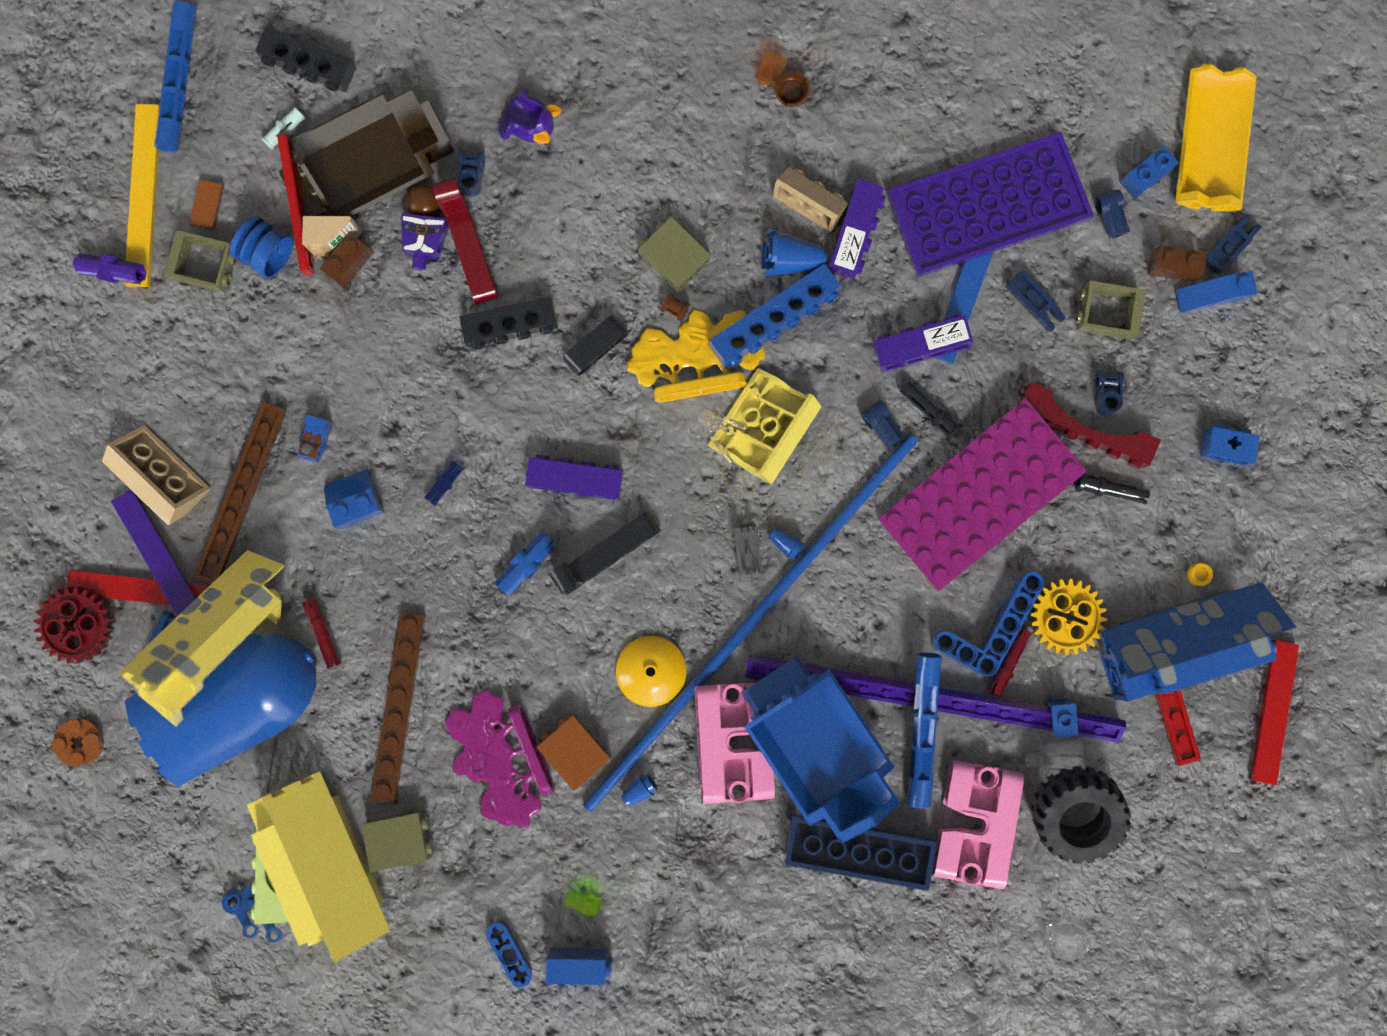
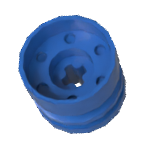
M252 216L235 233L230 246V256L245 266L251 265V269L264 278H272L288 261L294 245L293 238L278 228L273 229V226L265 222L261 217Z

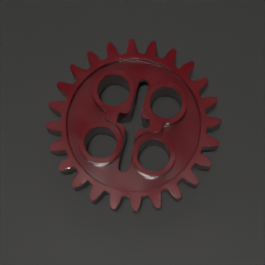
M72 586L65 587L64 591L59 589L55 590V594L47 595L49 601H42L40 603L44 609L36 610V613L41 618L33 621L40 624V628H36L34 632L41 633L42 635L37 641L45 642L41 649L50 648V657L58 654L57 661H62L66 658L68 664L74 661L81 663L84 662V659L86 661L93 659V655H100V649L108 647L104 640H111L113 638L107 634L108 631L115 630L108 623L115 619L107 617V614L112 609H104L103 607L107 601H97L99 593L91 595V589H85L82 592L81 586L75 587L74 590ZM70 603H72L75 608L73 614L69 611ZM89 617L94 621L93 628L88 625ZM56 622L60 624V632H57L55 629ZM75 636L80 640L79 647L74 643Z

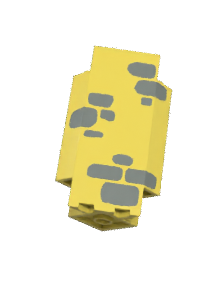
M247 550L136 655L119 674L137 689L141 698L176 727L183 720L181 709L203 688V680L266 617L276 625L280 623L281 596L272 588L268 590L265 585L284 565Z

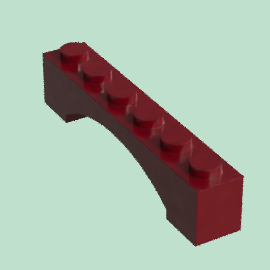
M1034 382L1026 385L1018 404L1026 398L1053 431L1057 429L1063 432L1064 437L1071 440H1076L1077 438L1085 442L1084 445L1090 449L1097 450L1099 448L1106 451V455L1116 460L1121 458L1128 461L1127 465L1132 468L1141 469L1151 465L1161 442L1160 439L1140 430L1132 433L1130 436H1120L1088 428L1071 418L1059 407L1051 396L1053 391Z

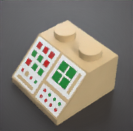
M303 216L302 244L317 259L327 260L348 232L356 238L361 235V228L351 216Z

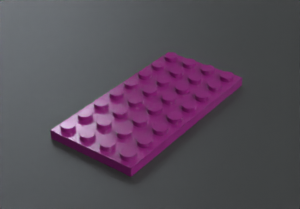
M1025 398L886 511L878 520L936 590L940 591L1086 473L1087 470Z

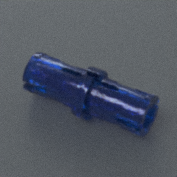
M452 460L440 477L437 476L435 479L436 483L424 498L436 506L446 491L452 489V483L464 468Z

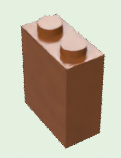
M574 714L571 718L568 715L563 717L557 723L559 728L553 733L547 731L538 739L541 744L537 746V749L573 791L612 758Z

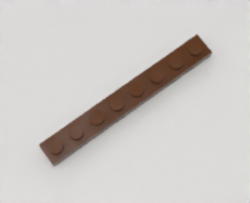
M262 402L193 576L194 578L212 584L223 574L285 418L286 410Z
M400 613L370 800L373 802L396 804L426 615Z

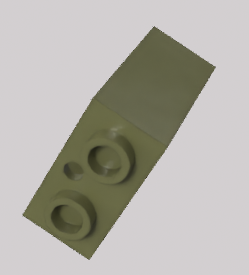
M176 230L164 275L174 281L226 293L227 287H230L232 282L231 272L233 265H236L238 260L230 256L231 243ZM192 244L224 252L216 283L183 275Z
M1090 280L1084 287H1081L1079 292V301L1082 302L1081 308L1078 309L1075 317V323L1078 324L1077 331L1133 340L1139 336L1146 290ZM1092 293L1129 299L1124 329L1088 323Z

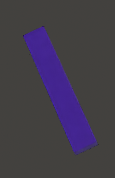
M129 490L112 500L111 503L173 611L178 616L196 599V596L138 496L132 490Z

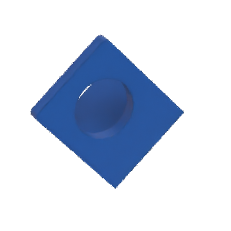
M1070 698L1046 700V704L1051 708L1053 736L1055 738L1078 736L1076 703Z

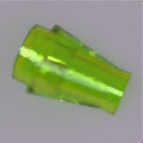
M568 892L565 899V906L589 918L598 916L602 904V898L597 897V894Z

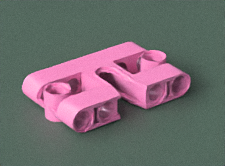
M757 682L695 686L702 804L741 803L750 800L774 799V772L761 751L749 748L731 749L729 746V740L733 736L749 735L744 726L752 721L750 716L754 714V711L742 695V692ZM730 688H734L737 692V696L733 701H729L726 698V692ZM740 784L743 791L740 796L734 797L732 789L735 785Z
M953 759L950 761L943 804L967 816L981 818L982 826L978 830L967 828L938 829L932 876L961 881L969 885L977 884L998 889L1005 888L1024 784L1022 772ZM984 771H989L990 779L988 782L983 783L981 775ZM973 866V875L965 877V869Z

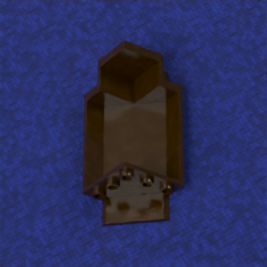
M420 84L397 96H394L391 89L353 107L293 138L294 148L291 149L295 156L294 160L297 166L305 216H352L433 175L434 171L430 164L455 152ZM282 169V170L279 171V174H280V176H281L283 182L285 183L284 174H283V169Z

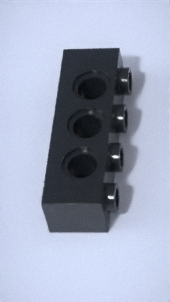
M267 26L255 50L263 64L272 68L275 65L281 67L284 72L292 76L299 74L306 81L313 84L317 82L322 83L333 92L340 90L346 93L356 70L352 60ZM283 51H288L285 56L280 57ZM309 59L307 64L301 65L303 60ZM331 67L327 73H322L324 68Z
M551 296L459 316L464 342L468 348L472 347L473 350L485 348V344L494 342L495 345L505 344L509 342L508 339L516 337L518 340L528 339L534 333L540 332L541 335L554 332V329L559 328ZM530 315L538 316V321L535 324L527 323V318ZM514 320L516 324L512 329H505L504 324L506 321ZM485 325L493 326L489 334H482V328Z

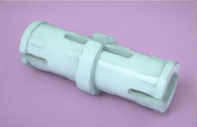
M294 107L281 121H276V126L261 139L273 150L278 144L277 135L285 134L289 137L291 135L290 132L305 117Z

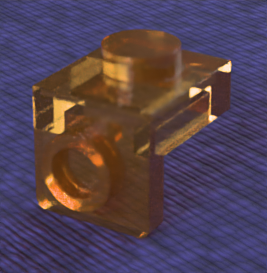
M768 49L754 77L759 79L758 83L767 88H771V85L776 86L778 78L783 75L789 59Z

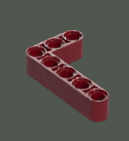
M455 177L432 184L436 200L447 219L475 304L478 305L498 298L466 199Z

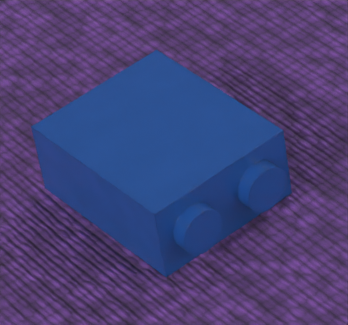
M551 948L546 958L545 984L605 985L606 978L611 977L613 958L608 957V949Z

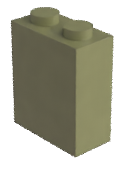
M670 217L667 221L665 219L656 226V232L651 237L646 236L639 243L638 251L639 255L679 293L711 261V255L682 226Z
M423 810L366 821L361 824L370 872L429 860L434 852L432 840L428 839L426 831L429 829L428 817L423 815Z

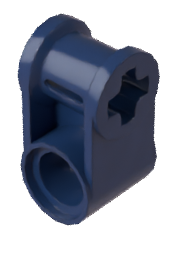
M460 150L457 181L463 194L467 197H475L481 191L482 177L485 169V152L480 151L477 154L466 153L465 150ZM469 180L475 181L470 187L464 186Z
M1098 370L1096 372L1095 407L1101 416H1110L1123 405L1124 374L1122 371L1104 373L1102 370ZM1105 399L1112 401L1113 409L1105 405Z

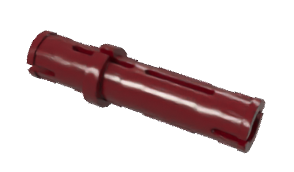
M310 599L313 609L310 608L308 601L302 602L301 604L309 620L308 626L314 632L326 663V668L334 667L330 659L331 657L335 666L342 664L325 624L327 622L326 617L322 616L317 599Z
M1023 628L1019 630L987 691L1002 697V693L1009 679L1013 678V671L1032 635L1030 631Z

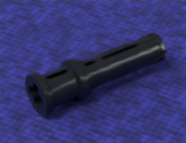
M910 380L900 389L899 392L931 420L932 426L937 427L947 436L946 439L948 441L963 426L961 423L957 424L949 417L948 411L939 409Z
M1084 473L1075 483L1076 492L1086 491L1094 493L1097 497L1108 495L1145 505L1148 502L1145 499L1149 500L1150 491L1147 489L1110 482L1104 476L1094 477Z

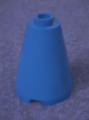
M768 229L765 236L769 237L768 243H763L761 253V269H766L763 275L776 276L814 271L824 263L826 265L827 252H824L822 246L776 229Z

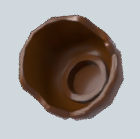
M796 71L785 73L778 78L776 83V98L782 105L789 108L801 106L806 102L810 94L808 79Z
M428 185L414 186L406 194L405 207L408 214L437 218L442 211L433 189Z

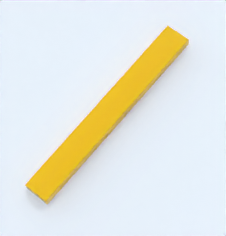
M136 104L126 261L144 265L147 273L145 280L140 285L124 282V285L130 287H150L159 159V149L154 147L160 105Z

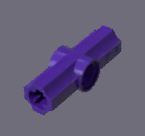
M79 253L73 260L76 273L93 276L108 282L118 283V281L140 285L146 278L147 272L144 265L123 261L110 255L101 254L100 257Z

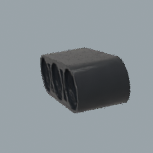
M611 315L574 345L563 356V359L577 376H580L618 345L629 332L614 315Z

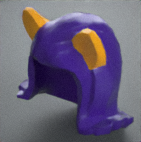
M524 88L504 111L498 128L499 135L504 140L509 139L510 135H514L529 143H549L550 136L554 130L553 118L561 113V109L556 105L546 106L541 101L528 97L526 95L528 90Z

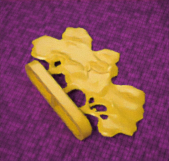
M693 309L688 317L689 321L683 323L679 328L680 338L677 340H672L663 331L646 328L640 336V340L631 349L633 358L627 363V371L636 374L638 383L644 387L653 385L659 377L671 381V384L662 385L654 389L653 393L656 402L674 401L744 387L747 384L744 373H729L732 366L727 369L722 366L709 348V340L747 314L741 310L725 314L723 319L717 325H714L709 319L708 314ZM735 340L732 342V345L742 347L744 343L740 340ZM764 347L753 355L749 353L743 357V361L739 365L745 369L754 370L759 365L760 360L766 357ZM678 364L679 368L675 371L674 366ZM660 365H668L672 371V374L670 375L669 371L665 373L660 368ZM712 365H718L723 371L721 375L704 377L703 373L705 369L710 368ZM691 366L697 370L698 379L679 381L677 375L682 368ZM655 369L660 372L659 375L654 374Z

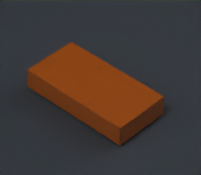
M199 180L189 223L191 226L215 231L224 190L222 184Z

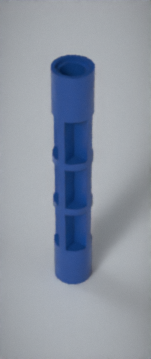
M175 1L172 4L165 69L154 147L165 152H178L182 114L197 10L194 5L182 1Z
M928 652L917 654L911 763L907 804L914 808H929L932 802L942 656Z

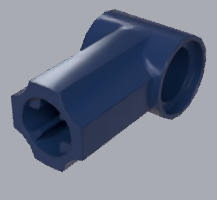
M1117 189L1096 195L1094 197L1095 209L1098 215H1102L1108 238L1114 239L1128 234L1130 230L1123 211L1125 202L1121 190Z
M878 400L860 412L866 425L875 431L887 449L905 438L892 420V415L882 400Z

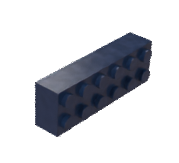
M791 813L783 861L788 866L929 891L937 842L928 837L873 827L842 842L841 839L838 840L825 819H821L809 826L803 815Z

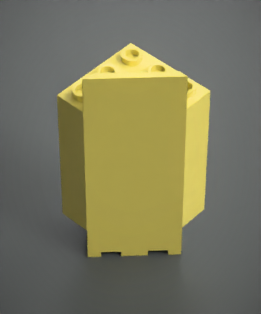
M320 771L247 804L258 830L251 837L299 946L305 943L311 946L324 939L335 963L390 932V928L379 906L384 898L373 873L369 870V864L339 796L331 797Z

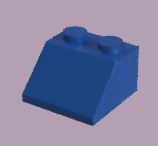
M369 469L324 485L326 507L334 528L343 529L385 513Z

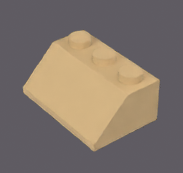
M788 167L775 182L773 198L829 232L833 231L847 208L848 203L842 195L835 192L832 194L819 181L815 180L813 182L806 178L805 173L795 168L793 170Z

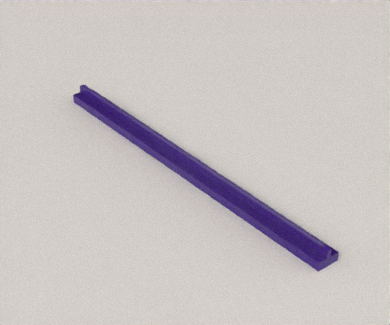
M749 654L745 677L761 680L788 661ZM804 664L810 675L817 671L823 674L830 670L846 695L911 707L915 705L916 683ZM939 688L937 711L1053 731L1050 707ZM1077 712L1078 736L1120 742L1126 730V720Z

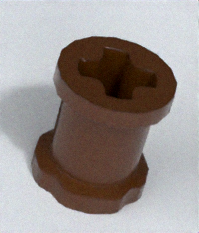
M670 292L660 311L663 313L666 311L682 322L691 304H685L675 298L674 294Z

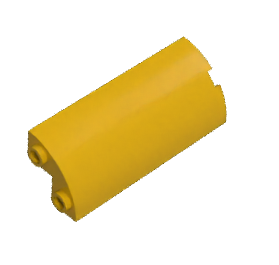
M1202 64L1200 67L1190 70L1175 203L1197 210L1200 207L1222 212L1242 210L1257 78L1247 68L1237 67L1233 71L1223 73L1213 64Z

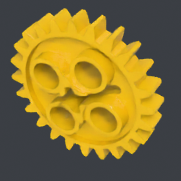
M1057 579V586L1053 582H1049V590L1043 587L1041 590L1043 595L1038 596L1036 599L1038 601L1037 604L1034 603L1032 607L1035 609V612L1028 614L1034 617V621H1031L1029 625L1036 626L1032 634H1040L1041 636L1037 642L1043 643L1046 641L1044 648L1049 650L1053 647V653L1056 654L1061 649L1062 654L1068 656L1069 651L1073 655H1078V648L1082 652H1087L1086 644L1094 647L1095 644L1092 639H1101L1097 632L1098 630H1105L1100 625V622L1107 621V618L1101 617V613L1107 610L1099 608L1103 599H1095L1098 592L1092 591L1089 593L1091 585L1082 587L1081 580H1077L1074 585L1072 579H1067L1066 583H1064L1063 579ZM1058 596L1064 598V605L1061 608H1058L1056 605ZM1082 603L1085 604L1087 609L1083 616L1078 612V607ZM1048 609H1053L1060 613H1068L1071 617L1085 620L1087 624L1083 625L1076 621H1070L1064 617L1048 612ZM1052 618L1057 621V627L1053 631L1048 627V622ZM1074 626L1079 628V635L1076 638L1071 636V629Z

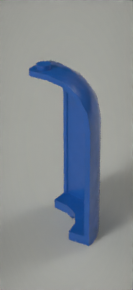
M266 633L247 636L203 680V688L181 709L183 720L176 727L141 698L138 693L126 699L125 707L131 728L136 727L141 738L138 744L147 758L153 757L159 765L157 771L175 786H181L276 735L295 722L309 705L316 688L315 653L312 649L285 635Z

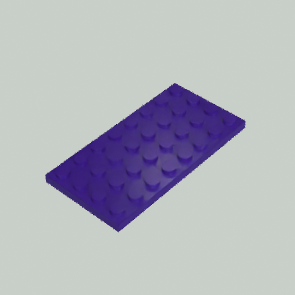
M1062 132L888 189L886 192L917 277L1090 220L1094 216Z

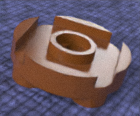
M71 719L64 722L57 729L54 740L51 742V748L59 760L66 765L78 767L95 761L103 750L104 743H102L101 736L103 733L98 724L90 719ZM81 736L83 738L81 740L83 746L75 747L74 739Z

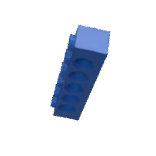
M824 263L709 340V348L725 369L730 366L735 367L749 353L751 355L757 353L767 341L773 342L782 334L781 332L786 328L792 329L796 327L804 316L814 315L820 309L819 306L825 302L829 304L836 300L839 296L841 285ZM817 290L820 295L812 296L809 294V291ZM797 302L801 307L793 309L789 304ZM779 315L782 320L775 322L770 317ZM758 327L763 330V333L756 335L751 330ZM740 340L744 345L742 347H735L732 345V342Z

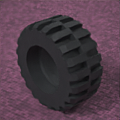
M1073 766L1072 770L1063 768L1059 770V774L1054 775L1052 773L1047 777L1048 781L1046 783L1041 782L1038 786L1039 793H1034L1032 798L1033 805L1031 806L1032 820L1044 847H1047L1052 855H1058L1059 859L1066 862L1072 859V862L1082 864V861L1093 863L1095 859L1100 857L1103 860L1108 857L1109 852L1112 851L1114 853L1119 849L1118 844L1120 842L1124 843L1127 838L1125 831L1128 832L1130 830L1131 822L1129 819L1131 818V813L1117 783L1103 771L1096 772L1095 768L1088 766L1085 769H1082L1081 766ZM1092 802L1101 805L1096 818L1086 825L1069 827L1060 823L1064 812L1075 804Z

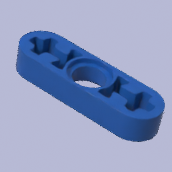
M494 921L488 927L486 937L511 983L519 988L525 987L530 983L533 971L508 925L503 921ZM494 927L498 930L503 929L504 932L501 934L504 942L507 938L510 941L504 943L501 948L498 947L501 943L500 938L492 935ZM505 948H513L516 951V958L513 960L505 959L503 956ZM518 960L522 962L518 964L519 970L527 972L524 981L522 978L517 979L515 977L518 973L515 966L512 969L509 967L515 965Z

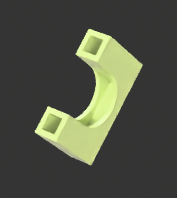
M256 848V855H253L252 866L255 869V879L252 881V893L255 894V904L251 908V917L254 919V924L287 923V917Z

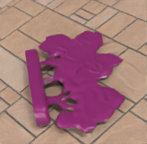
M487 689L474 695L471 712L468 713L466 710L454 708L445 720V727L451 738L465 745L464 750L455 756L452 772L459 775L466 774L470 780L476 783L482 780L487 781L489 786L481 799V815L483 817L496 820L499 824L506 827L514 823L520 828L524 826L529 827L531 816L538 813L542 806L540 799L536 795L529 793L530 781L534 779L542 795L553 793L555 791L554 783L543 755L537 749V740L522 705L518 703L509 707L508 714L511 723L508 724L501 719L504 706L503 698L492 695ZM500 724L502 728L495 729L494 726ZM511 729H514L521 746L517 749L512 748L505 740V736ZM524 753L530 771L524 775L515 771L512 765L513 757ZM518 775L520 778L515 780L512 776ZM523 780L524 783L521 785L524 788L519 794H516L514 789L517 783ZM524 793H527L526 799H522Z

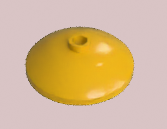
M659 636L640 637L629 643L619 655L616 664L617 683L623 694L638 705L646 707L664 705L673 700L683 688L686 679L685 659L678 647L665 638ZM648 667H653L655 669V674L653 676H648L646 674V670Z

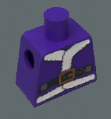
M402 213V250L406 256L413 257L412 269L425 271L427 259L439 260L449 231L448 222L444 218Z

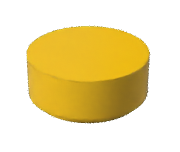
M1195 563L1188 568L1187 578L1194 586H1206L1213 579V571L1205 563Z

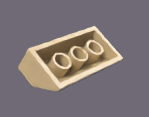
M145 425L107 445L102 462L168 526L185 516L210 490V487Z

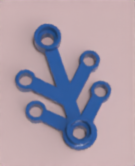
M252 885L243 891L230 890L222 899L224 911L237 916L243 927L242 933L246 938H255L259 933L258 926L251 922L245 910H251L252 905L255 904L254 900H249L254 895L252 893ZM236 897L238 900L237 904L231 906L230 900ZM274 923L262 924L267 932L266 939L269 942L277 943L282 939V931L276 928ZM253 926L255 931L249 936L247 929ZM276 930L278 932L277 939L272 940L270 935L273 931Z

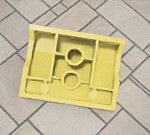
M757 368L708 446L751 474L772 485L817 415L821 405L814 395H805L791 388L781 379Z

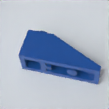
M1253 270L1227 275L1175 290L1179 313L1246 300L1258 293Z

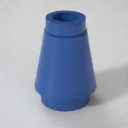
M777 527L769 536V539L787 558L796 559L805 546L801 542V538Z
M641 775L621 797L624 803L630 807L654 796V792L658 790V787L650 775Z

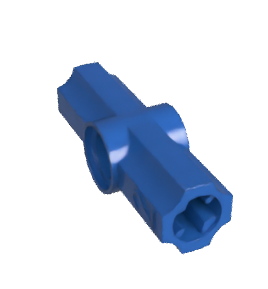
M542 531L526 549L523 548L511 560V565L494 583L502 592L510 596L525 579H529L540 568L541 562L552 552L557 544Z

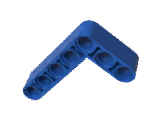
M1028 572L1018 578L980 649L948 631H939L933 635L931 640L933 648L979 675H994L1044 586L1042 575L1037 572ZM1029 576L1035 580V587L1033 589H1029L1026 585V580ZM1017 597H1021L1024 601V607L1021 610L1015 606V599ZM1007 617L1013 621V627L1009 631L1003 626V622ZM942 635H946L949 639V645L944 649L940 647L938 642ZM995 638L1000 639L1002 642L1001 649L998 651L992 648V641ZM963 647H967L970 651V655L966 660L961 659L959 655ZM983 659H988L990 662V669L986 672L982 671L980 667Z

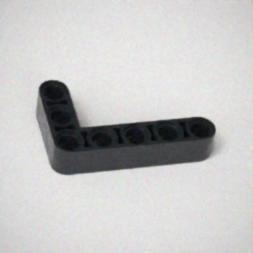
M647 511L571 563H562L549 572L548 575L560 593L568 595L654 537L661 529L649 511Z

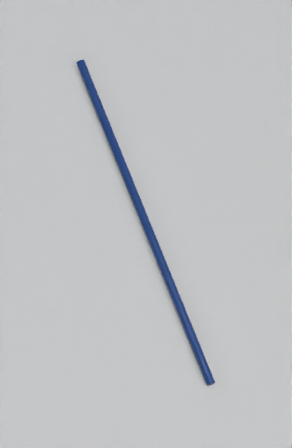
M909 434L588 797L582 804L588 811L592 812L692 699L695 695V686H703L916 445L918 439L915 436Z

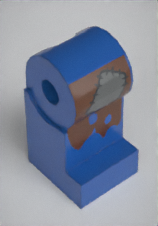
M306 414L304 421L306 425L298 448V457L318 463L326 447L333 423Z

